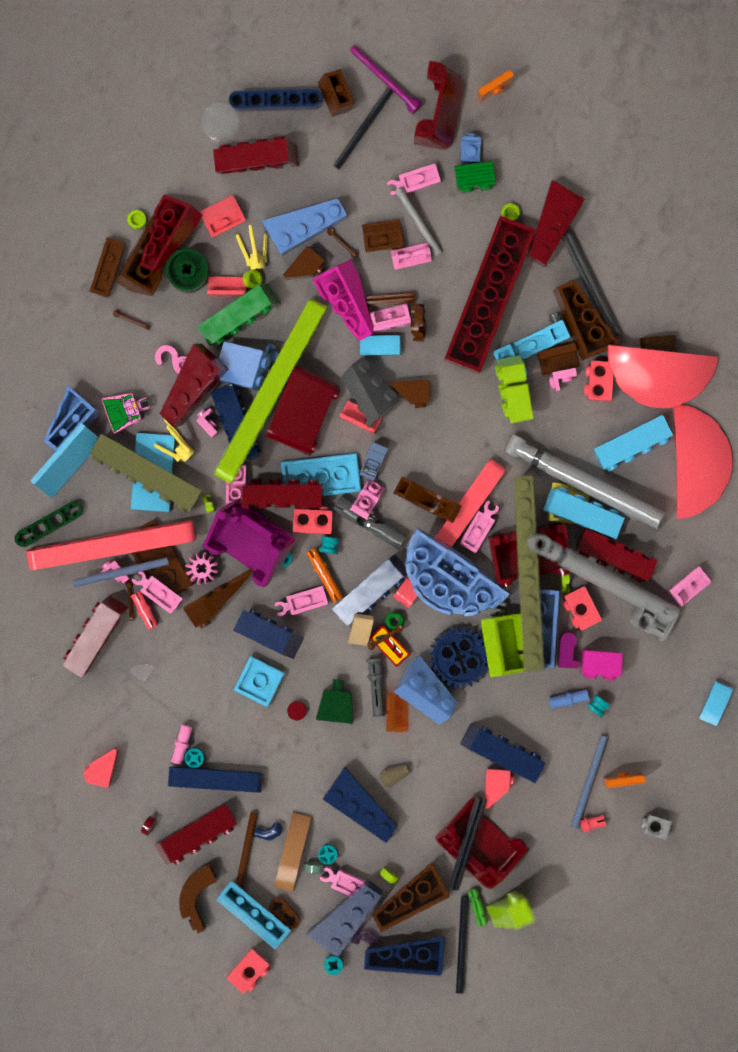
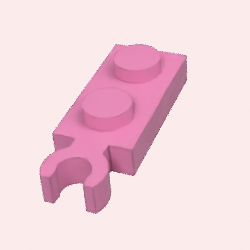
M434 163L399 175L400 181L391 180L387 185H395L396 190L402 187L405 194L441 183V179ZM395 191L390 192L391 196L397 195Z
M490 501L485 503L484 513L477 512L459 543L474 553L479 549L495 521L490 518L491 515L497 513L499 509L496 506L493 511H490L488 509Z
M143 571L138 572L142 576V580L136 581L133 578L132 582L136 585H142L141 592L172 614L183 598L155 577L151 576L148 580Z
M323 586L287 596V603L276 602L274 605L283 606V611L277 613L278 616H283L288 610H290L291 615L327 605L328 601Z
M325 866L324 870L329 872L330 875L328 877L321 875L320 880L323 882H333L331 888L348 896L365 882V880L341 869L335 873L329 866Z

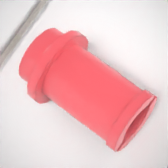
M600 815L589 819L583 818L580 821L583 832L587 831L589 833L590 830L606 827L605 821L597 823L602 821L604 816Z

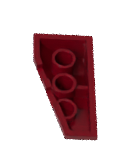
M165 194L154 211V224L149 229L150 239L145 245L140 263L141 267L155 273L191 235L202 217V214L191 204Z

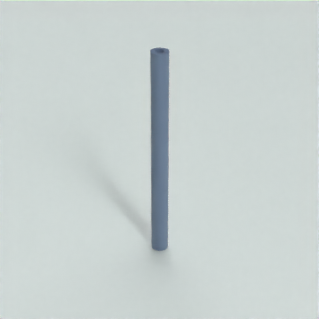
M166 557L75 579L73 583L74 587H79L166 566L169 563Z
M600 736L571 824L573 828L578 829L608 740L607 737Z

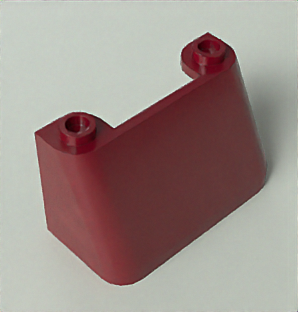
M429 61L427 79L433 82L434 90L439 91L434 119H422L417 123L413 144L446 150L453 143L464 89V80L459 74L444 64Z
M295 366L270 423L266 438L308 456L310 453H314L318 445L315 440L330 403L333 399L337 400L339 396V385Z
M564 523L537 527L539 535L548 537L550 540L561 545L563 549H570L567 529ZM517 531L488 536L497 584H501L502 587L511 586L513 581L519 579ZM541 539L538 540V548L542 544ZM539 554L540 575L553 572L558 573L559 576L570 574L569 570L558 565L557 560L552 561Z
M474 797L465 803L435 837L437 843L455 860L457 859L474 805ZM482 814L466 870L483 886L493 889L503 882L528 852L529 848L520 838L509 840Z

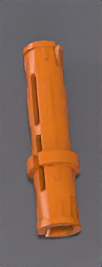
M317 548L307 552L306 555L314 567V572H317L333 603L343 599L344 596L340 592L326 567L327 563L322 560Z

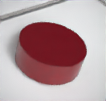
M299 701L292 702L287 709L288 716L295 721L303 719L307 712L306 706Z
M149 816L142 826L141 833L148 836L153 830L157 819Z

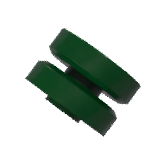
M181 249L174 252L166 265V274L170 283L183 293H195L201 290L207 284L210 276L209 266L204 256L193 249ZM190 269L191 274L188 275L185 273V270Z

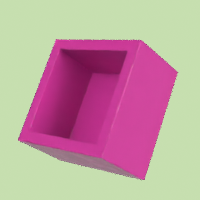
M581 650L579 673L584 674L585 678L597 679V675H603V679L616 680V676L621 677L623 654Z

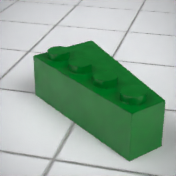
M259 284L198 325L197 328L209 346L216 345L217 347L226 341V337L236 335L241 331L242 327L254 323L259 316L267 314L280 302L269 284Z

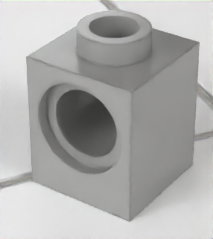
M647 814V817H643L640 828L643 829L642 832L644 834L666 840L671 821ZM654 821H658L660 824V828L657 831H651L650 824Z

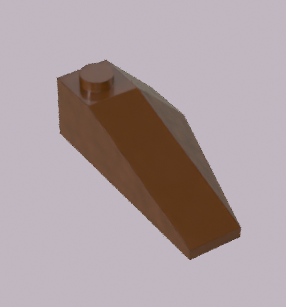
M153 215L114 281L130 292L149 296L154 295L163 275V265L156 273L140 266L145 245L149 242L151 235L149 229L154 224L155 218Z
M251 569L227 582V584L216 588L210 594L204 595L183 607L195 628L200 626L203 629L211 624L210 620L216 616L253 574Z

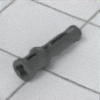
M383 658L366 659L369 667L367 678L371 681L373 717L385 716L382 689L384 674H382L381 664Z

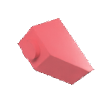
M119 749L111 750L90 763L89 766H86L83 776L86 778V783L106 788L110 787Z
M486 769L485 808L492 806L509 791V786H513L514 775L510 774V770Z

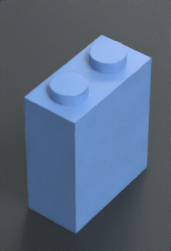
M224 341L219 360L228 368V371L219 381L259 391L265 381L267 369L271 364V354Z

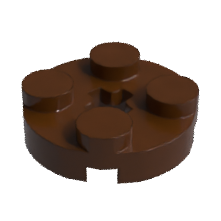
M412 304L411 314L413 316L411 334H413V341L424 342L426 319L423 315L425 313L424 304Z

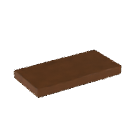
M153 519L138 529L159 526L156 519ZM172 546L131 553L137 564L167 557L169 565L143 571L148 580L153 576L176 594L194 585L189 575L186 574V570Z

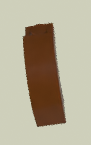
M401 477L393 493L451 523H454L462 507L405 477Z
M210 863L198 868L189 876L182 887L179 898L182 919L190 916L189 924L192 930H196L198 934L205 931L206 927L196 906L197 896L202 889L218 881Z

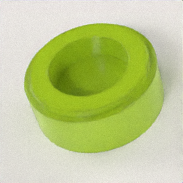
M508 203L503 206L501 216L516 222L520 216V209L517 205Z
M133 210L129 213L127 222L131 228L140 230L145 227L147 218L142 211Z
M255 269L246 271L243 275V283L248 289H253L257 285L262 284V275Z
M383 867L380 871V875L391 884H395L399 879L398 875L387 867Z

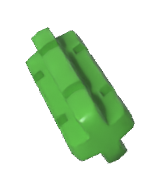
M471 889L468 891V895L472 900L470 902L474 915L477 917V925L484 926L487 924L486 916H484L485 913L479 898L478 889Z

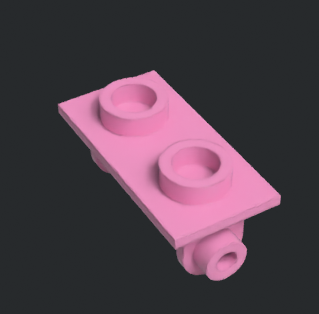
M428 243L390 251L395 270L432 261Z

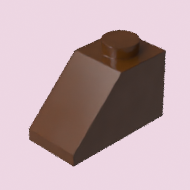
M306 246L283 274V278L291 280L311 278L315 274L320 275L325 269V260Z
M429 380L390 382V387L407 403L415 405V408H426V404H430Z

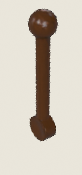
M329 228L327 230V234L333 236L345 247L353 258L358 256V252L352 250L335 234L334 229Z
M119 310L113 311L114 317H121L147 330L150 329L149 325L121 314Z
M127 581L125 586L128 589L129 621H134L132 598L130 597L132 595L131 588L133 583Z
M397 625L395 630L391 631L390 633L383 636L374 643H369L368 649L373 650L376 645L391 637L395 633H401L403 631V627L401 625Z

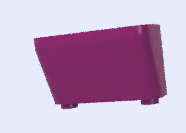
M233 501L218 509L203 547L213 555L223 554L224 552L231 555L254 571L252 580L256 585L264 588L271 582L291 551L295 538L250 506L249 508H242L241 501Z

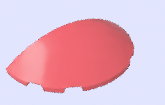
M608 345L607 351L609 367L613 371L616 378L615 382L619 388L635 399L634 401L653 408L677 407L698 396L712 379L719 358L718 356Z
M686 405L673 407L677 519L692 517L712 506L721 497L726 485L729 483L732 472L731 447L720 425L709 415Z

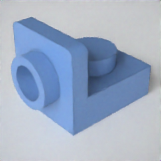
M468 133L466 136H462L460 162H480L481 137H477V134Z

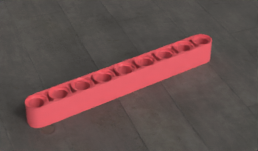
M492 458L488 461L460 501L459 505L462 507L454 523L446 521L436 535L437 539L451 547L454 545L506 471L505 467ZM408 576L393 596L394 599L407 608L411 606L417 597Z
M193 520L32 548L26 550L29 570H37L188 543L197 540Z

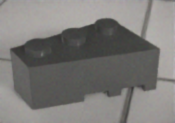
M363 356L353 363L341 376L351 396L356 398L359 404V411L364 413L368 428L401 400L397 393Z

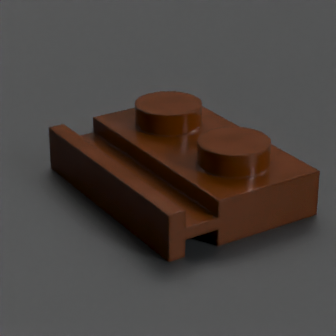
M400 219L362 225L366 253L403 248Z

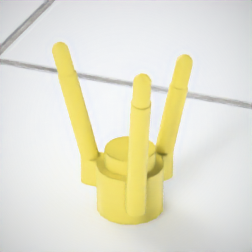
M249 225L253 250L250 258L240 235L236 234L239 246L246 259V264L250 266V270L266 268L265 263H268L267 234H264L263 253L261 255V253H257L252 225Z
M164 419L167 423L166 428L179 443L175 449L177 453L175 454L158 444H154V447L170 455L177 462L180 459L185 462L195 451L185 442L175 427H172Z

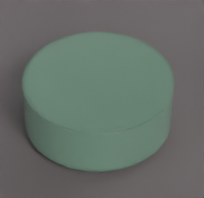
M305 862L304 870L308 873H322L324 864Z

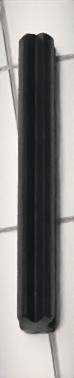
M475 798L448 885L452 890L458 891L485 808V798Z

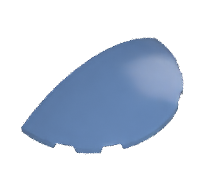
M418 528L412 535L407 547V576L417 596L429 607L447 615L463 614L464 616H473L488 608L493 609L509 596L510 593L501 584L498 585L497 581L451 546Z

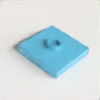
M250 656L233 690L268 707L285 673Z

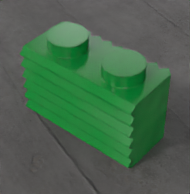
M493 161L454 166L457 191L471 193L476 188H480L481 191L491 190L492 186L496 184Z

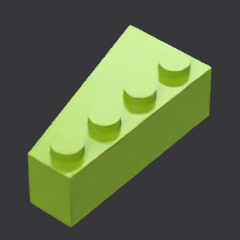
M511 891L506 894V898L486 906L495 928L509 927L517 929L535 921L521 891Z

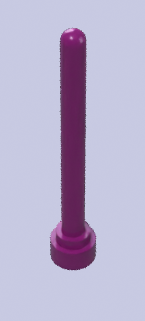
M356 46L350 48V52L406 103L407 110L411 114H414L422 106L423 103L418 98L410 97Z

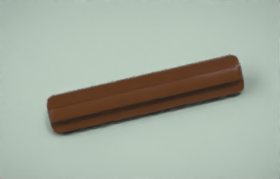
M414 292L364 295L367 307L415 302Z

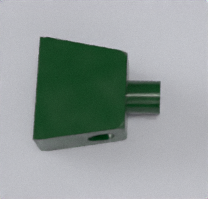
M333 679L332 690L324 689L316 720L352 724L351 692L343 691L344 680Z

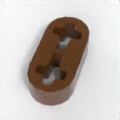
M275 897L271 900L269 908L272 914L288 929H295L300 921L298 914L283 898ZM275 901L283 903L281 906L284 910L283 913L279 909L276 911L273 909ZM286 913L289 917H295L294 925L291 923L288 925L286 923L288 920L285 917Z

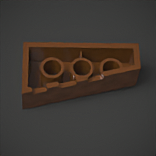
M575 280L558 286L553 290L573 342L576 344L581 361L608 351V345H621L618 339L611 333L610 328L600 318L597 310L592 307L589 299Z
M431 862L372 914L380 932L450 898L433 863Z

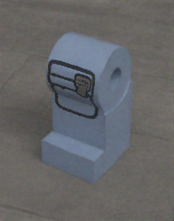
M372 442L359 475L374 481L388 448Z

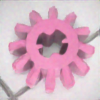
M205 552L202 559L199 553H196V561L192 557L189 558L193 565L186 564L187 568H192L186 574H194L190 579L192 582L198 577V585L201 584L202 578L205 584H209L207 577L211 580L215 579L211 572L218 573V570L212 569L218 563H210L214 559L213 556L206 560L207 553ZM199 564H206V573H198L197 570H199V568L197 567Z

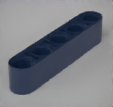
M316 89L235 91L229 96L230 107L238 112L316 110L323 103L322 94ZM313 95L319 97V101L315 104L309 102V98ZM278 96L281 98V102L276 105L272 104L271 99ZM298 96L300 101L297 104H292L290 98ZM260 97L262 102L259 105L252 104V99ZM234 98H242V104L234 105L232 103Z
M169 767L168 786L262 792L263 773Z

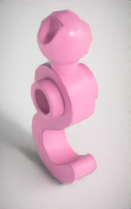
M164 345L159 347L155 354L157 364L162 365V354L170 352L172 354L173 367L176 373L179 374L187 357L181 356L178 358V353L172 346Z

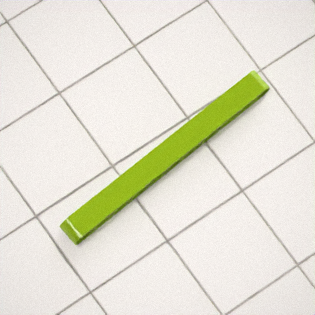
M312 298L309 299L221 459L214 476L230 484L233 483L328 306Z

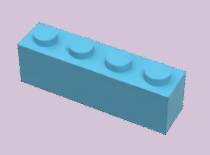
M661 415L593 449V452L602 470L607 469L611 471L619 467L617 463L623 460L627 463L636 458L635 454L639 452L645 454L653 450V445L659 443L661 446L669 442V437L673 436L664 416Z
M561 487L550 490L543 508L544 511L606 537L617 539L625 519L619 516V511L611 508L608 511L602 509V504L594 501L588 503L585 501V497L575 494V496L569 495V491Z
M232 881L216 899V901L274 949L281 944L291 931Z

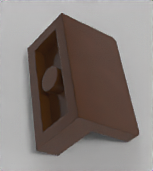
M572 343L538 352L537 357L542 375L579 367L576 344Z

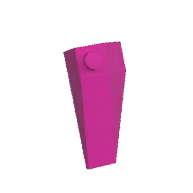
M351 259L312 279L320 296L324 301H329L334 307L332 310L336 314L339 313L345 320L344 324L359 341L374 334L360 276Z

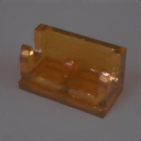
M387 693L386 732H407L408 702L396 693Z

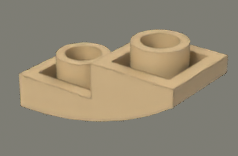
M354 614L348 644L367 646L372 630L373 616Z

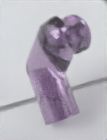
M356 931L350 940L356 945L362 940L374 948L380 942L373 935L361 931Z

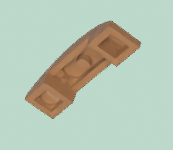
M292 813L274 885L275 888L293 892L311 821L310 816Z

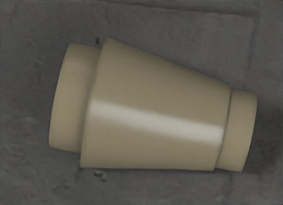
M404 764L384 769L379 775L385 787H392L409 775V771Z

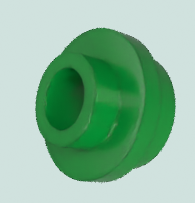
M393 611L387 615L386 625L389 629L395 630L397 625L404 626L405 619L400 612ZM393 617L399 619L398 624H392L391 620Z

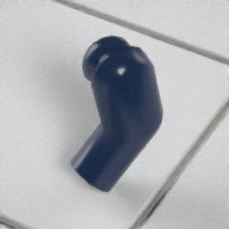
M273 823L272 827L268 830L256 827L254 837L271 841L281 835L282 825Z

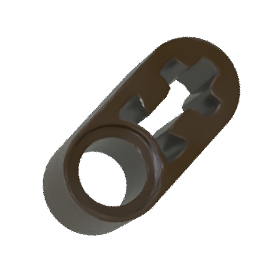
M676 335L640 338L641 349L678 352Z

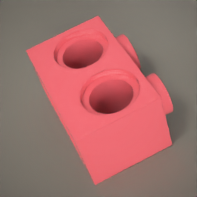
M591 361L590 365H586V376L589 377L588 384H585L584 395L587 396V400L611 402L614 374L608 362ZM602 367L605 371L604 376L598 377L594 372L595 368ZM594 386L602 387L603 394L601 396L593 393Z
M329 507L317 508V510H310V508L294 509L293 533L332 535L333 511H329ZM301 514H306L309 517V521L305 525H301L298 522V517ZM320 515H325L328 518V523L325 526H320L317 523V518Z

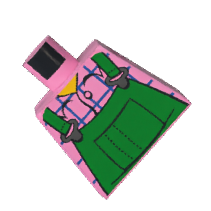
M132 393L102 399L115 435L142 420L140 411L150 408L146 397L136 401Z

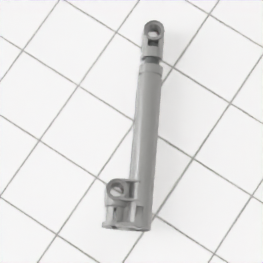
M516 435L511 436L504 450L506 454L516 459L521 458L529 464L534 463L537 465V469L545 471L558 480L623 512L628 518L636 522L645 523L653 527L655 531L659 530L666 512L556 456L553 457L552 454L546 451L544 454L540 453L538 448L528 445L527 441Z
M533 534L529 537L527 543L532 551L552 561L557 560L559 566L636 606L630 618L633 627L648 634H654L661 642L668 637L679 615L680 610L678 607L569 548L563 549L561 545L546 536ZM541 539L542 544L537 548L536 543ZM644 617V622L640 625V618Z

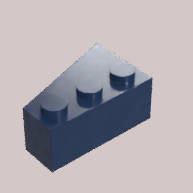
M252 609L250 612L242 611L233 631L292 659L295 658L304 638L293 634V629L285 625L282 628L277 626V621L268 617L266 620L260 618L261 614Z

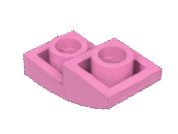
M242 465L232 484L226 482V505L233 501L242 502V485L246 483V465Z
M368 479L350 510L367 520L384 492L385 487Z

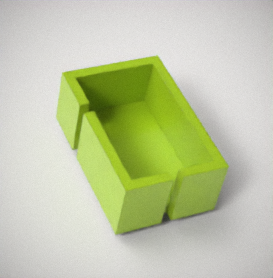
M520 355L497 359L498 365L495 366V372L498 380L501 381V384H498V389L502 400H504V402H501L505 418H509L510 423L534 419L528 384L524 382L527 380L524 362Z
M521 613L481 620L490 677L526 672L524 671L523 654H518V651L523 650Z

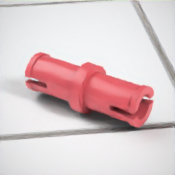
M139 591L131 595L130 597L138 609L137 613L141 615L147 630L159 625L151 611V605L148 606L142 592Z

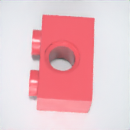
M585 586L563 596L564 601H562V604L567 612H571L573 616L571 622L575 629L579 628L582 631L602 621ZM580 603L586 607V611L582 615L576 612V606Z
M252 947L226 979L243 994L247 990L251 992L257 985L255 982L259 976L263 978L270 970L268 968L270 962ZM252 967L255 970V974L247 976L244 972L245 968Z

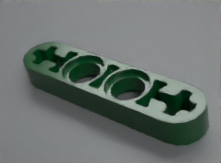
M70 502L19 530L15 534V543L20 547L30 546L78 519L83 513L82 506L77 502ZM72 505L78 507L77 515H68L67 517L70 519L66 521V517L61 511L65 509V513L71 510L70 507ZM56 514L62 517L60 525L52 523V517ZM43 524L46 528L45 533L37 534L35 531L36 525ZM31 528L32 534L36 538L33 539V537L30 536L26 539L27 543L19 542V539L21 538L20 534H30L28 529Z

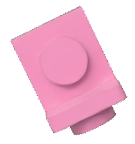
M572 368L553 372L552 377L549 378L551 389L554 388L555 392L560 391L558 380H561L562 383L573 381V377L577 376L576 369Z
M204 408L198 413L196 422L213 439L218 434L216 431L218 427L211 419L206 420L213 413V410L211 408L208 410Z
M109 560L102 566L103 570L100 573L122 567L117 561L111 562ZM124 575L116 577L115 580L118 583L121 581L125 584L130 580V577Z

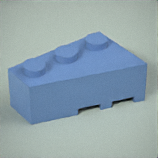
M68 385L63 400L58 406L59 409L56 416L52 420L43 440L54 451L58 450L80 423L89 428L101 414Z
M420 655L407 665L394 690V693L439 725L451 717L458 703Z

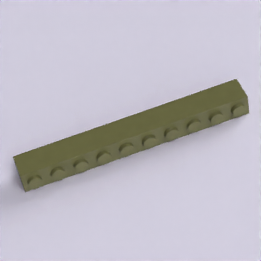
M533 476L514 477L524 671H544L545 658L539 553L529 549L527 543L531 535L538 534L535 478Z

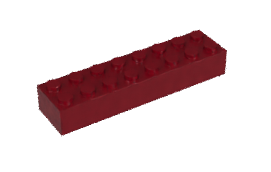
M503 216L499 217L444 361L480 374L536 229Z

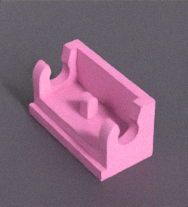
M407 304L369 312L374 333L411 325Z
M698 566L670 588L668 592L682 607L707 587L711 580Z

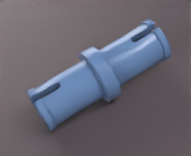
M586 689L572 693L568 691L564 695L549 697L551 709L567 705L571 707L573 704L589 701Z

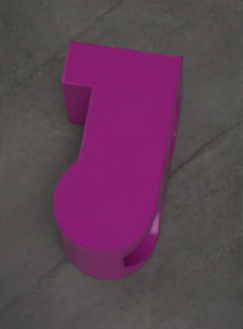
M564 633L559 638L558 668L578 669V661L573 660L577 639L572 633Z

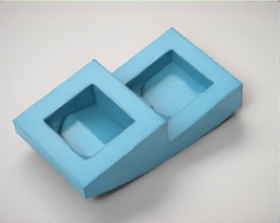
M368 336L360 340V355H401V336Z
M715 681L699 715V719L717 726L733 688Z

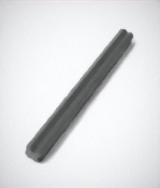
M572 233L564 234L562 240L601 319L610 328L614 337L620 333Z

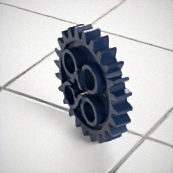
M454 627L453 633L447 629L448 635L445 636L443 633H440L442 639L435 638V641L438 643L437 646L431 645L435 649L434 652L429 653V655L434 656V659L429 660V663L435 664L431 670H437L438 672L435 675L437 677L442 676L441 683L447 680L448 687L451 683H454L455 689H457L458 684H461L462 688L465 689V683L472 687V680L479 683L478 676L485 677L482 670H489L485 666V663H488L486 659L485 645H482L484 638L478 640L479 633L473 636L472 629L466 633L465 627H462L461 632H458L457 627ZM464 639L470 642V648L466 651L461 650L459 646L460 642ZM452 642L456 643L459 653L465 655L463 663L467 669L466 674L463 672L460 662L454 660L457 655ZM445 647L452 649L453 653L449 658L442 656V649ZM471 657L477 659L478 663L475 668L467 666V660ZM452 665H458L460 668V672L456 676L449 673V668Z

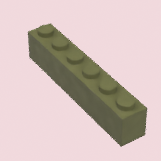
M103 434L99 436L90 452L94 456L92 460L101 465L104 462L109 464L111 471L118 475L120 472H123L127 475L125 479L134 484L137 481L144 484L142 488L150 493H153V491L160 493L159 498L168 503L170 500L177 503L176 508L185 513L187 509L189 511L193 510L203 492Z

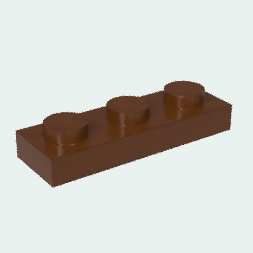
M106 238L90 287V293L106 298L109 297L126 245L124 242Z

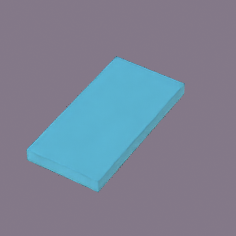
M80 423L31 479V482L53 498L91 455L90 452L99 437Z
M136 433L135 453L172 474L174 458L155 448L154 444H158L174 453L175 438L172 435ZM138 481L136 484L133 483L131 510L170 512V502L168 503L159 498L160 493L146 491L142 488L144 484Z
M357 453L281 462L283 482H288V479H300V482L307 483L308 479H318L319 483H324V496L361 492Z

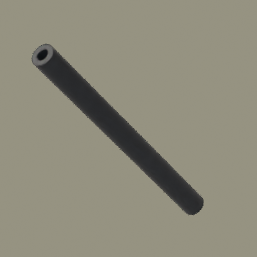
M387 88L338 157L333 165L336 169L339 170L388 101L393 93L391 89Z
M461 896L456 977V993L463 994L469 899L467 896Z

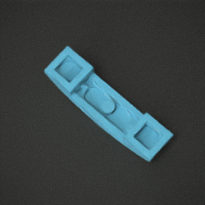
M563 320L519 341L493 351L496 360L520 355L521 359L524 360L570 338V335Z

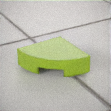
M210 494L202 495L207 513L214 512L215 508Z
M570 575L561 576L562 594H569Z

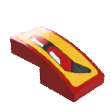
M381 625L370 635L369 639L374 643L390 632ZM393 635L376 645L396 667L410 655Z

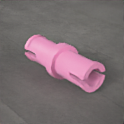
M181 724L178 739L174 743L176 746L171 762L183 765L186 749L190 746L188 742L193 727Z

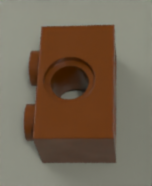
M341 69L323 74L318 81V85L331 116L334 117L349 112L355 102Z

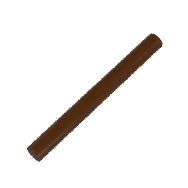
M250 812L236 885L243 889L258 815Z

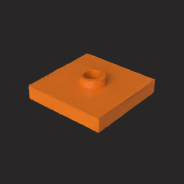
M506 71L479 88L476 97L479 103L492 95H498L504 90L503 88L510 85L514 78L512 71Z
M629 772L617 773V776L603 778V784L607 788L645 782V775L642 773L629 774Z

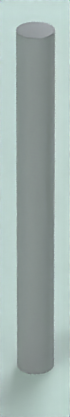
M402 187L395 190L434 254H440L442 250Z

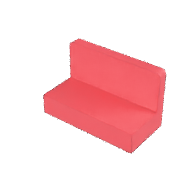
M233 195L200 211L212 238L246 221Z
M209 277L207 294L209 297H241L247 293L243 277Z
M347 401L339 418L374 434L382 417L368 428L364 413L358 409L359 405Z

